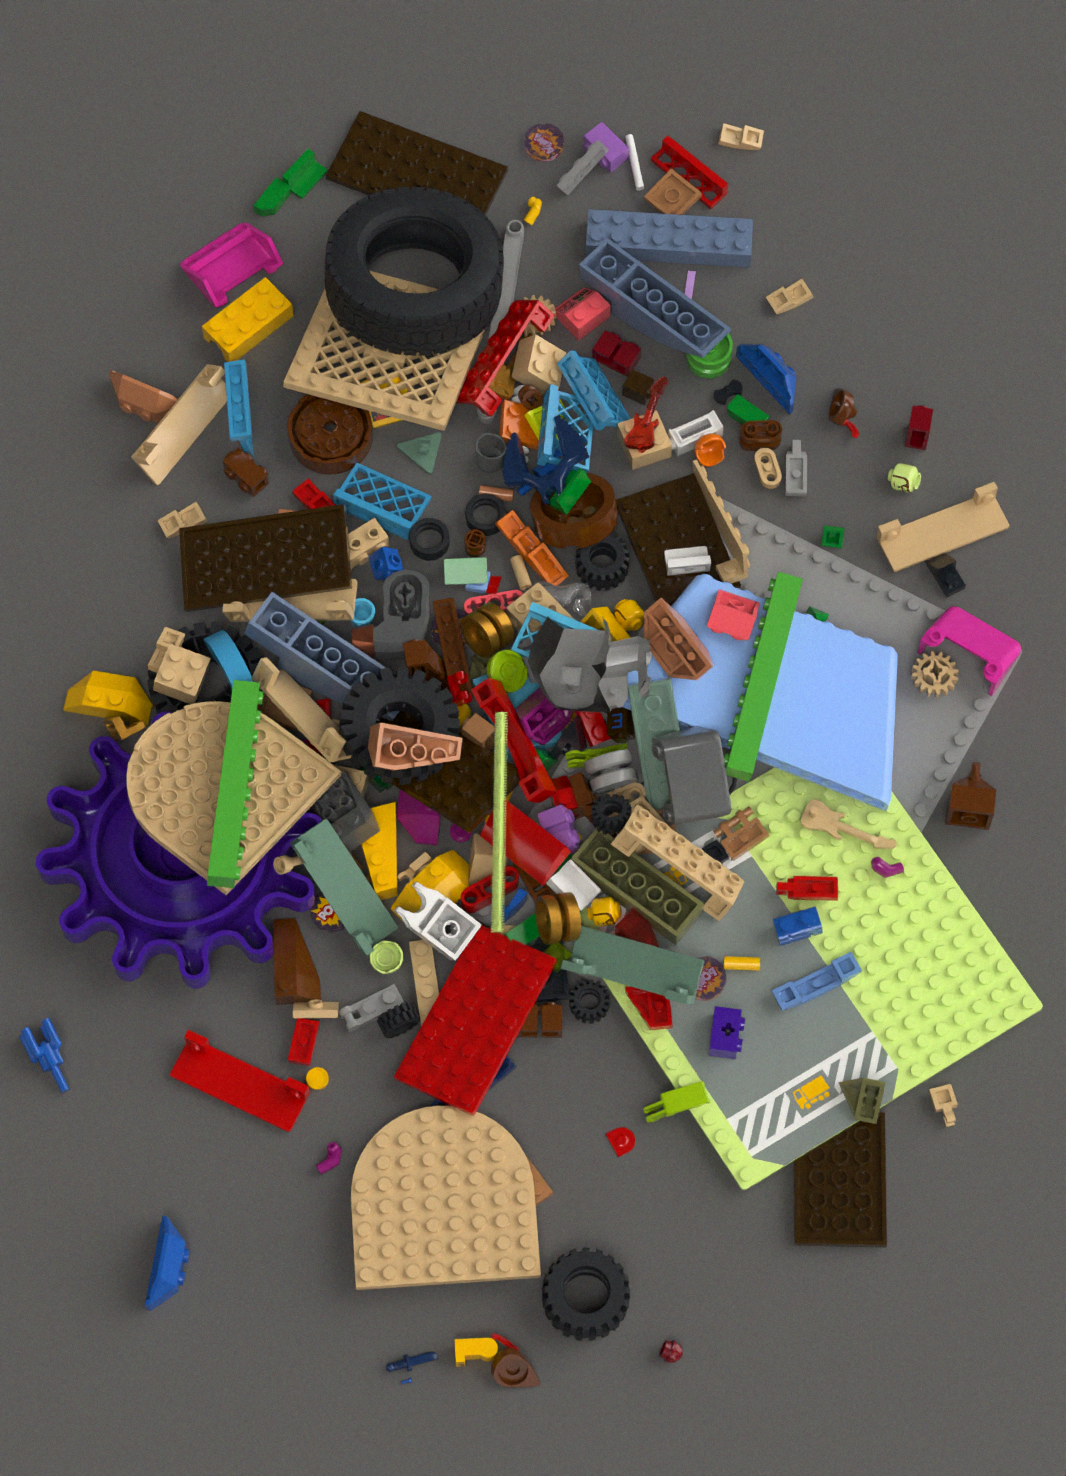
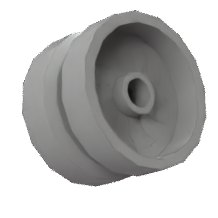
M630 750L609 752L584 762L587 775L596 776L589 782L593 793L615 790L638 781L636 769L627 767L633 761Z

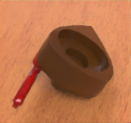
M837 388L834 390L829 420L837 425H846L852 432L851 436L858 438V429L848 420L854 418L857 414L854 406V397L850 392Z
M492 1333L491 1338L497 1339L508 1347L500 1351L491 1364L490 1371L495 1382L506 1387L541 1385L536 1372L527 1358L519 1352V1348L506 1338Z

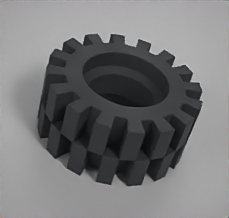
M606 794V798L600 796L599 801L595 800L594 805H592L594 828L596 827L598 832L602 830L605 835L607 832H610V835H614V832L618 834L632 813L631 804H629L628 799L624 800L623 796L617 798V794H613V797H610V794ZM609 812L619 813V815L615 817L605 816V814Z
M584 980L581 985L579 983L576 984L575 989L571 991L569 998L572 1015L575 1014L577 1020L582 1019V1023L590 1021V1024H592L594 1020L599 1022L601 1017L604 1018L609 1010V993L606 992L605 986H600L601 983L598 981L595 984L593 980H589V983H586V980ZM588 994L594 995L598 999V1005L593 1009L584 1008L581 1004L583 996Z
M406 1002L401 1003L399 1006L396 1005L393 1009L390 1008L387 1010L388 1012L381 1014L382 1016L378 1017L377 1023L384 1037L391 1039L406 1033L407 1030L413 1029V1026L418 1025L421 1018L413 1003Z

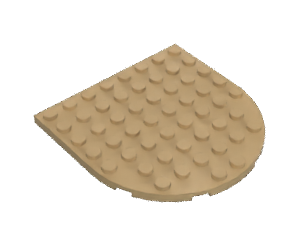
M229 702L195 703L186 705L184 709L172 714L170 712L155 721L142 734L134 747L127 768L128 800L141 827L158 844L205 880L208 878L230 711ZM262 713L260 724L255 723V730H259L258 741L253 743L252 749H256L255 762H250V768H254L252 782L248 781L247 788H251L250 801H245V807H248L249 810L248 819L243 821L242 827H246L245 841L240 840V847H244L242 861L238 860L237 867H241L240 880L341 776V771ZM216 887L225 895H227L233 889L225 887Z
M432 1106L413 1110L399 1116L373 1136L359 1157L351 1186L356 1290L541 1278L533 1175L524 1151L503 1126L479 1112L472 1116L453 1106Z

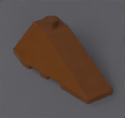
M273 919L276 1005L309 1002L314 999L321 1000L320 978L296 919Z

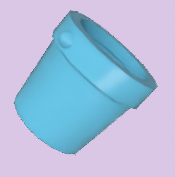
M365 598L356 599L354 620H350L353 627L373 624L375 618L373 603Z

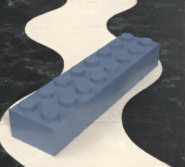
M589 209L586 257L608 238L638 261L750 268L753 219Z

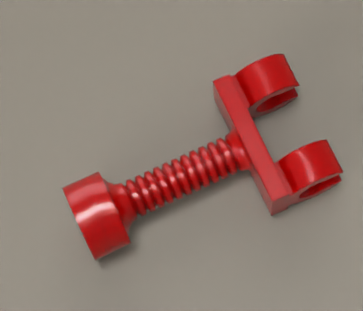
M459 671L447 676L450 688L448 690L453 696L452 703H456L457 706H463V704L472 702L471 693L468 694L467 691L460 692L459 685L468 682L467 673L464 674L463 671Z

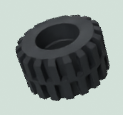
M610 533L600 542L588 547L579 548L576 551L577 575L581 577L583 584L588 583L589 588L592 589L594 586L597 591H601V588H605V591L610 590L611 586L613 588L618 587V582L622 583L625 580L629 568V550L626 549L627 545L625 542L621 543L620 537L614 538L613 534ZM605 555L612 558L614 563L609 567L601 568L593 565L591 560L596 556Z

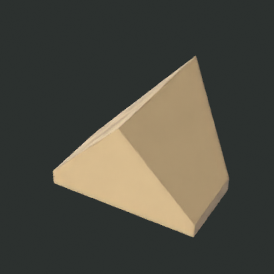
M477 833L473 835L470 848L469 886L493 873V846ZM506 857V858H503L504 860H506V861H503V862H506L505 864H503V865H505V866H503V868L506 867V865H507V861H508V858H507V857Z

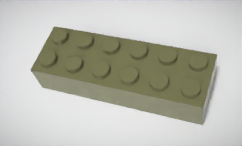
M595 829L571 857V860L602 892L613 897L615 901H619L621 906L671 943L677 945L703 913L704 903L633 852L629 857L611 845L614 837L608 833L606 835L603 834L602 830L598 832Z

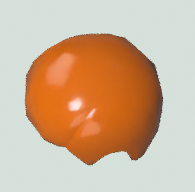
M709 433L701 436L694 446V453L698 462L707 467L717 465L725 457L724 449H726V444L718 434Z

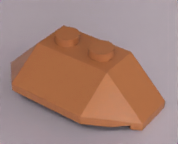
M113 370L109 372L110 381L120 408L126 413L139 415L145 421L159 423L178 400V398L124 374Z
M662 598L644 612V639L649 640L651 654L669 677L698 680L714 667L708 650L684 618Z

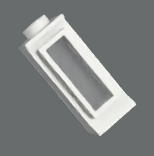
M712 410L710 413L672 430L669 429L668 437L672 444V450L679 456L693 450L695 443L703 435L713 433L722 437L723 425L715 411Z

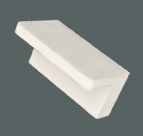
M706 546L664 551L667 576L710 571L711 559L710 555L708 556Z
M571 859L546 883L556 894L572 892L580 912L601 892V889Z

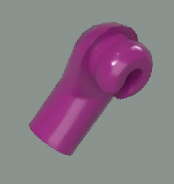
M874 857L871 860L872 869L884 878L904 873L901 862L889 865L880 857Z
M331 1142L327 1145L326 1160L316 1165L321 1175L335 1168L340 1163L342 1150L336 1142Z

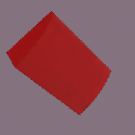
M505 800L504 802L507 803H504L506 805L504 806L506 807L504 809L506 810L504 811L506 817L504 818L506 819L503 821L506 822L503 824L506 825L503 826L506 828L503 829L506 830L503 832L506 833L503 835L506 836L503 837L506 839L503 840L506 841L503 843L506 844L503 846L506 847L503 848L506 850L503 851L506 852L503 854H506L504 856L544 886L571 851L509 801ZM494 812L491 813L480 834V837L492 846L494 843Z

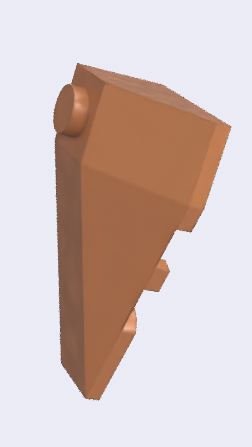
M377 723L370 727L368 750L373 767L395 771L460 760L462 738Z

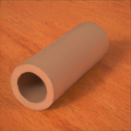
M480 485L479 495L484 493L492 494L501 501L513 502V489Z

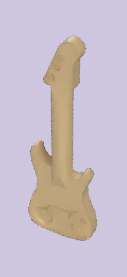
M816 799L809 802L801 817V826L803 828L827 832L836 840H841L842 838L837 832L839 830L874 845V849H894L897 845L894 839L889 840L882 836L876 837L838 821L840 818H844L845 814L830 810L824 803Z

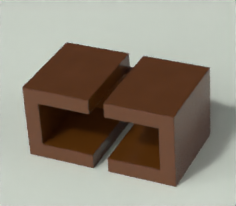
M547 1002L542 1006L534 1004L517 1035V1038H537V1017L542 1015V1038H562V1005H558L555 1002Z

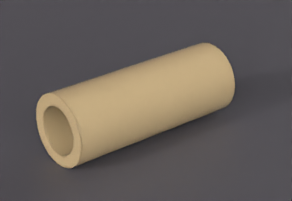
M522 555L513 556L510 562L521 591L529 590L532 588V584Z

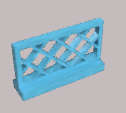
M532 602L529 613L511 650L523 657L529 658L530 649L524 651L519 649L518 646L521 641L528 638L533 643L532 637L538 633V631L530 633L528 625L531 619L540 622L541 626L546 618L549 617L562 628L597 629Z

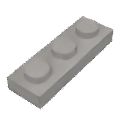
M599 140L596 143H592L588 147L586 154L582 158L577 159L573 164V168L560 178L557 186L568 196L609 149Z

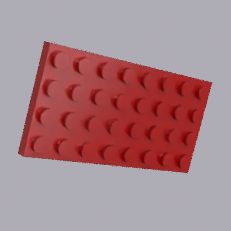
M482 925L462 951L394 1075L396 1081L472 1116L476 1114L557 963L556 958L514 939L510 941L505 935L491 932L493 930Z

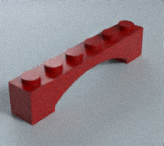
M487 678L471 689L480 708H483L494 725L496 723L495 713L508 712L505 714L508 715L505 716L508 718L505 719L508 720L505 722L508 723L505 724L508 726L505 727L508 728L505 730L508 731L505 732V734H508L505 735L507 736L505 739H508L505 742H507L506 745L519 774L520 781L518 783L527 800L541 803L555 794L557 791L530 738L527 737L519 716L501 681Z

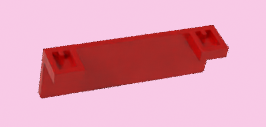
M515 300L511 303L509 311L499 322L494 335L488 339L487 346L478 355L477 362L473 368L469 370L456 403L474 404L486 416H493L502 399L489 388L491 382L528 323L530 322L538 331L545 332L555 316L539 300Z
M191 1030L186 1032L184 1036L186 1045L170 1072L172 1078L286 1132L292 1130L310 1095L308 1085L291 1077L284 1081L210 1046L208 1038Z

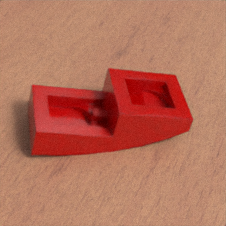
M309 478L292 491V494L306 509L335 505Z

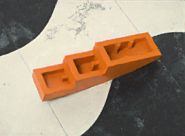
M510 510L495 522V525L515 550L522 555L528 565L551 589H554L569 576L544 542L541 543L529 526H525L513 510Z

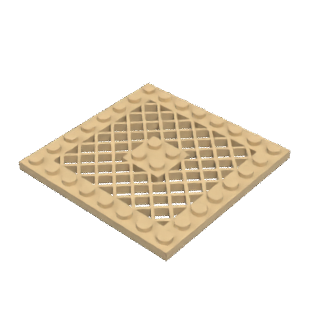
M370 271L378 282L396 291L429 293L440 290ZM324 289L285 377L283 387L445 431L486 328L478 336L472 338L471 341L464 345L460 344V347L449 351L447 349V352L443 354H434L432 351L434 357L427 359L425 355L419 356V352H416V356L404 355V352L401 355L389 353V349L386 352L376 349L374 345L371 347L354 336L347 338L345 334L349 333V331L347 332L343 327L339 326L340 322L337 321L330 309L326 290ZM340 336L341 340L334 343L332 339ZM360 342L361 346L354 348L352 344ZM347 347L348 351L341 353L339 349ZM333 351L335 355L327 358L325 354ZM363 353V358H360L358 354ZM350 357L355 359V361L347 363L345 360ZM419 358L421 362L414 364L412 360ZM373 362L375 366L367 369L365 365ZM334 363H341L342 366L336 368L332 366ZM439 363L441 367L434 370L432 365ZM327 367L328 371L320 373L319 369ZM360 367L362 371L354 374L352 369ZM393 367L395 372L387 374L385 370ZM424 368L427 369V371H428L427 373H424V374H420V373H419V370L424 369ZM347 372V377L340 378L339 374ZM380 373L381 377L374 379L372 375ZM411 373L414 374L415 377L407 379L405 376ZM366 377L368 382L361 384L359 380ZM399 377L402 382L394 385L392 380ZM433 378L435 383L427 385L425 381ZM384 383H387V385L389 386L384 389H380L379 385ZM420 383L422 387L414 390L412 386ZM406 388L408 393L401 395L399 391ZM421 395H428L429 398L421 400L419 398Z

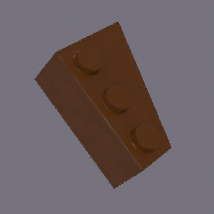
M413 639L403 643L405 667L409 668L408 675L413 676L417 669L426 673V681L429 682L432 677L442 683L441 691L446 688L449 689L444 661L425 640Z

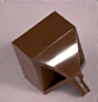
M973 762L968 776L952 784L947 804L946 825L989 830L994 816L996 789L981 779L980 763Z

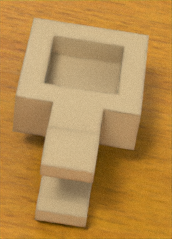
M426 852L409 865L406 871L398 875L397 880L400 882L402 879L407 878L410 882L432 862L431 857Z
M948 1084L929 1089L935 1113L942 1111L945 1126H954L956 1118L952 1109L956 1108L958 1104L952 1085Z

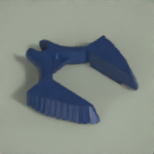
M555 416L554 419L564 458L561 459L554 472L541 477L528 472L522 443L516 432L512 433L510 436L511 440H508L509 444L506 446L504 466L502 467L504 469L502 470V473H504V483L509 488L520 485L530 486L539 492L543 503L546 505H551L550 496L553 492L557 491L558 495L562 493L565 488V481L572 467L589 458L579 434L560 416Z

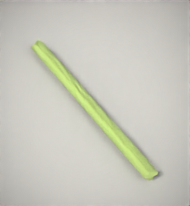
M508 712L495 713L496 731L494 734L496 742H494L495 791H493V800L495 802H493L494 843L492 851L494 853L492 854V864L494 865H492L493 909H491L493 911L491 912V922H493L491 923V930L493 931L491 932L498 933L504 932L502 931L504 930L502 924H505L502 923L505 921L502 920L505 919L502 917L505 916L502 915V913H505L502 912L505 910L502 909L505 908V906H502L505 905L502 903L505 902L502 901L505 899L502 898L505 897V895H502L505 894L502 892L505 891L502 890L505 888L502 887L505 885L502 884L505 883L502 880H505L503 879L505 877L503 876L505 874L503 873L505 872L503 870L505 865L503 864L506 863L503 862L506 861L503 859L506 858L503 857V855H506L503 854L506 852L503 851L506 850L503 848L506 847L503 846L506 844L503 843L506 841L503 840L506 839L503 837L506 836L503 835L506 833L503 832L506 830L503 829L506 828L503 826L506 825L503 824L506 821L503 820L506 819L504 818L506 817L504 815L506 814L504 813L506 811L504 810L506 809L504 803H507L504 802L507 800L504 799L506 798L504 795H507L504 794V792H507L504 791L507 789L504 788L507 787L504 785L507 784L504 783V781H507L504 780L507 778L504 777L507 776L504 774L507 773L504 772L507 770L504 769L507 768V766H504L507 765L504 762L507 761L504 760L507 759L505 758L507 757L505 755L507 754L505 753L507 751L505 750L507 748L505 743L507 742L505 741L508 739H505L507 738L505 735L508 734H505V732L508 731L505 730L508 728L505 727L508 726L505 724L508 723L505 722L508 720L505 719L508 718L505 716L508 715L505 714Z

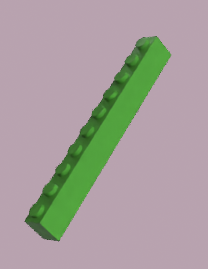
M778 572L776 578H771L768 591H771L770 598L766 597L763 606L766 614L765 617L761 616L758 625L761 633L760 636L755 637L753 644L756 653L755 656H750L748 668H751L750 675L746 674L742 686L746 688L745 695H740L737 707L741 708L740 714H735L732 724L733 727H736L735 733H730L727 746L731 747L730 752L724 755L727 776L748 782L752 777L803 578Z
M233 680L207 886L234 888L235 880L240 881L241 867H237L238 860L242 861L244 847H240V840L245 841L246 827H242L243 821L248 819L249 808L245 807V801H250L251 788H247L248 781L252 782L254 768H250V762H255L256 749H252L253 743L258 741L259 730H255V723L260 724L261 711L257 710L258 704L262 705L264 693L259 691L260 683Z

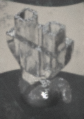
M546 581L536 582V584L540 583L565 610H567L576 596L580 597V599L573 603V610L577 614L585 617L587 613L582 607H592L590 588L585 583L576 582L560 587Z

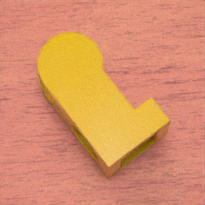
M492 1338L455 1339L456 1367L465 1366V1360L481 1359L485 1362H490L498 1354L497 1343Z

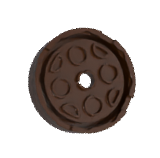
M306 394L289 414L287 429L291 451L299 463L311 471L328 475L347 472L353 469L356 463L360 464L371 449L373 431L371 416L368 410ZM327 424L335 425V429L332 432L325 430L324 427Z
M586 473L591 483L567 515L550 507V505L544 504L539 492L536 490L531 499L530 509L537 536L546 544L560 549H565V546H577L578 549L584 548L606 538L615 528L618 516L615 493L610 483L598 475Z

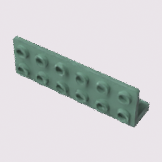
M327 819L322 820L289 843L361 953L369 955L374 951L373 945L398 928Z
M581 926L580 937L574 943L571 959L563 960L561 969L578 974L593 975L663 995L665 999L679 1003L694 1004L704 960Z

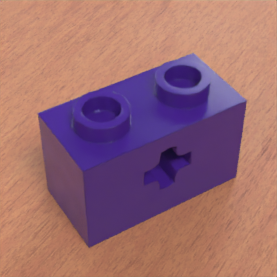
M715 1006L709 1056L736 1059L737 1052H741L743 1039H739V1031H744L745 1018L741 1017V1009ZM725 1030H730V1036H725Z

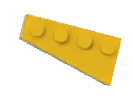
M396 802L370 808L375 816L380 832L361 844L372 888L380 900L398 896Z

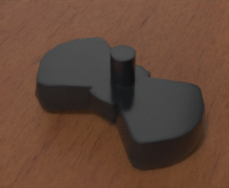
M732 380L723 389L714 391V400L720 405H725L727 399L732 395H742V384L737 380Z

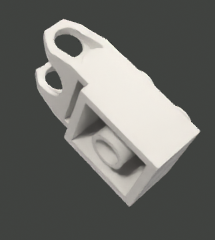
M414 882L412 887L417 891L422 900L420 909L412 913L396 906L394 911L402 918L407 928L446 958L456 961L482 924L438 891L428 889L420 883ZM446 925H451L449 928L452 930L451 933L445 932Z

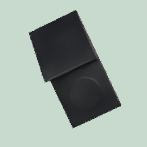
M943 553L926 561V565L947 598L965 589L966 584L955 568L957 561Z
M578 715L571 720L549 754L555 759L559 758L562 754L565 756V753L569 752L572 746L580 752L587 748L581 718Z

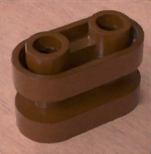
M775 420L745 422L740 428L739 445L745 451H758L761 448L775 450L781 444L782 426Z

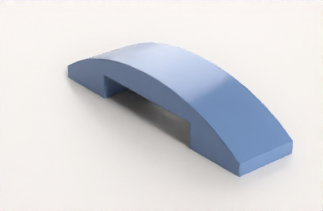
M849 952L831 961L830 965L795 982L790 981L772 990V993L781 1010L784 1011L811 1001L837 988L861 973L862 970L853 953Z

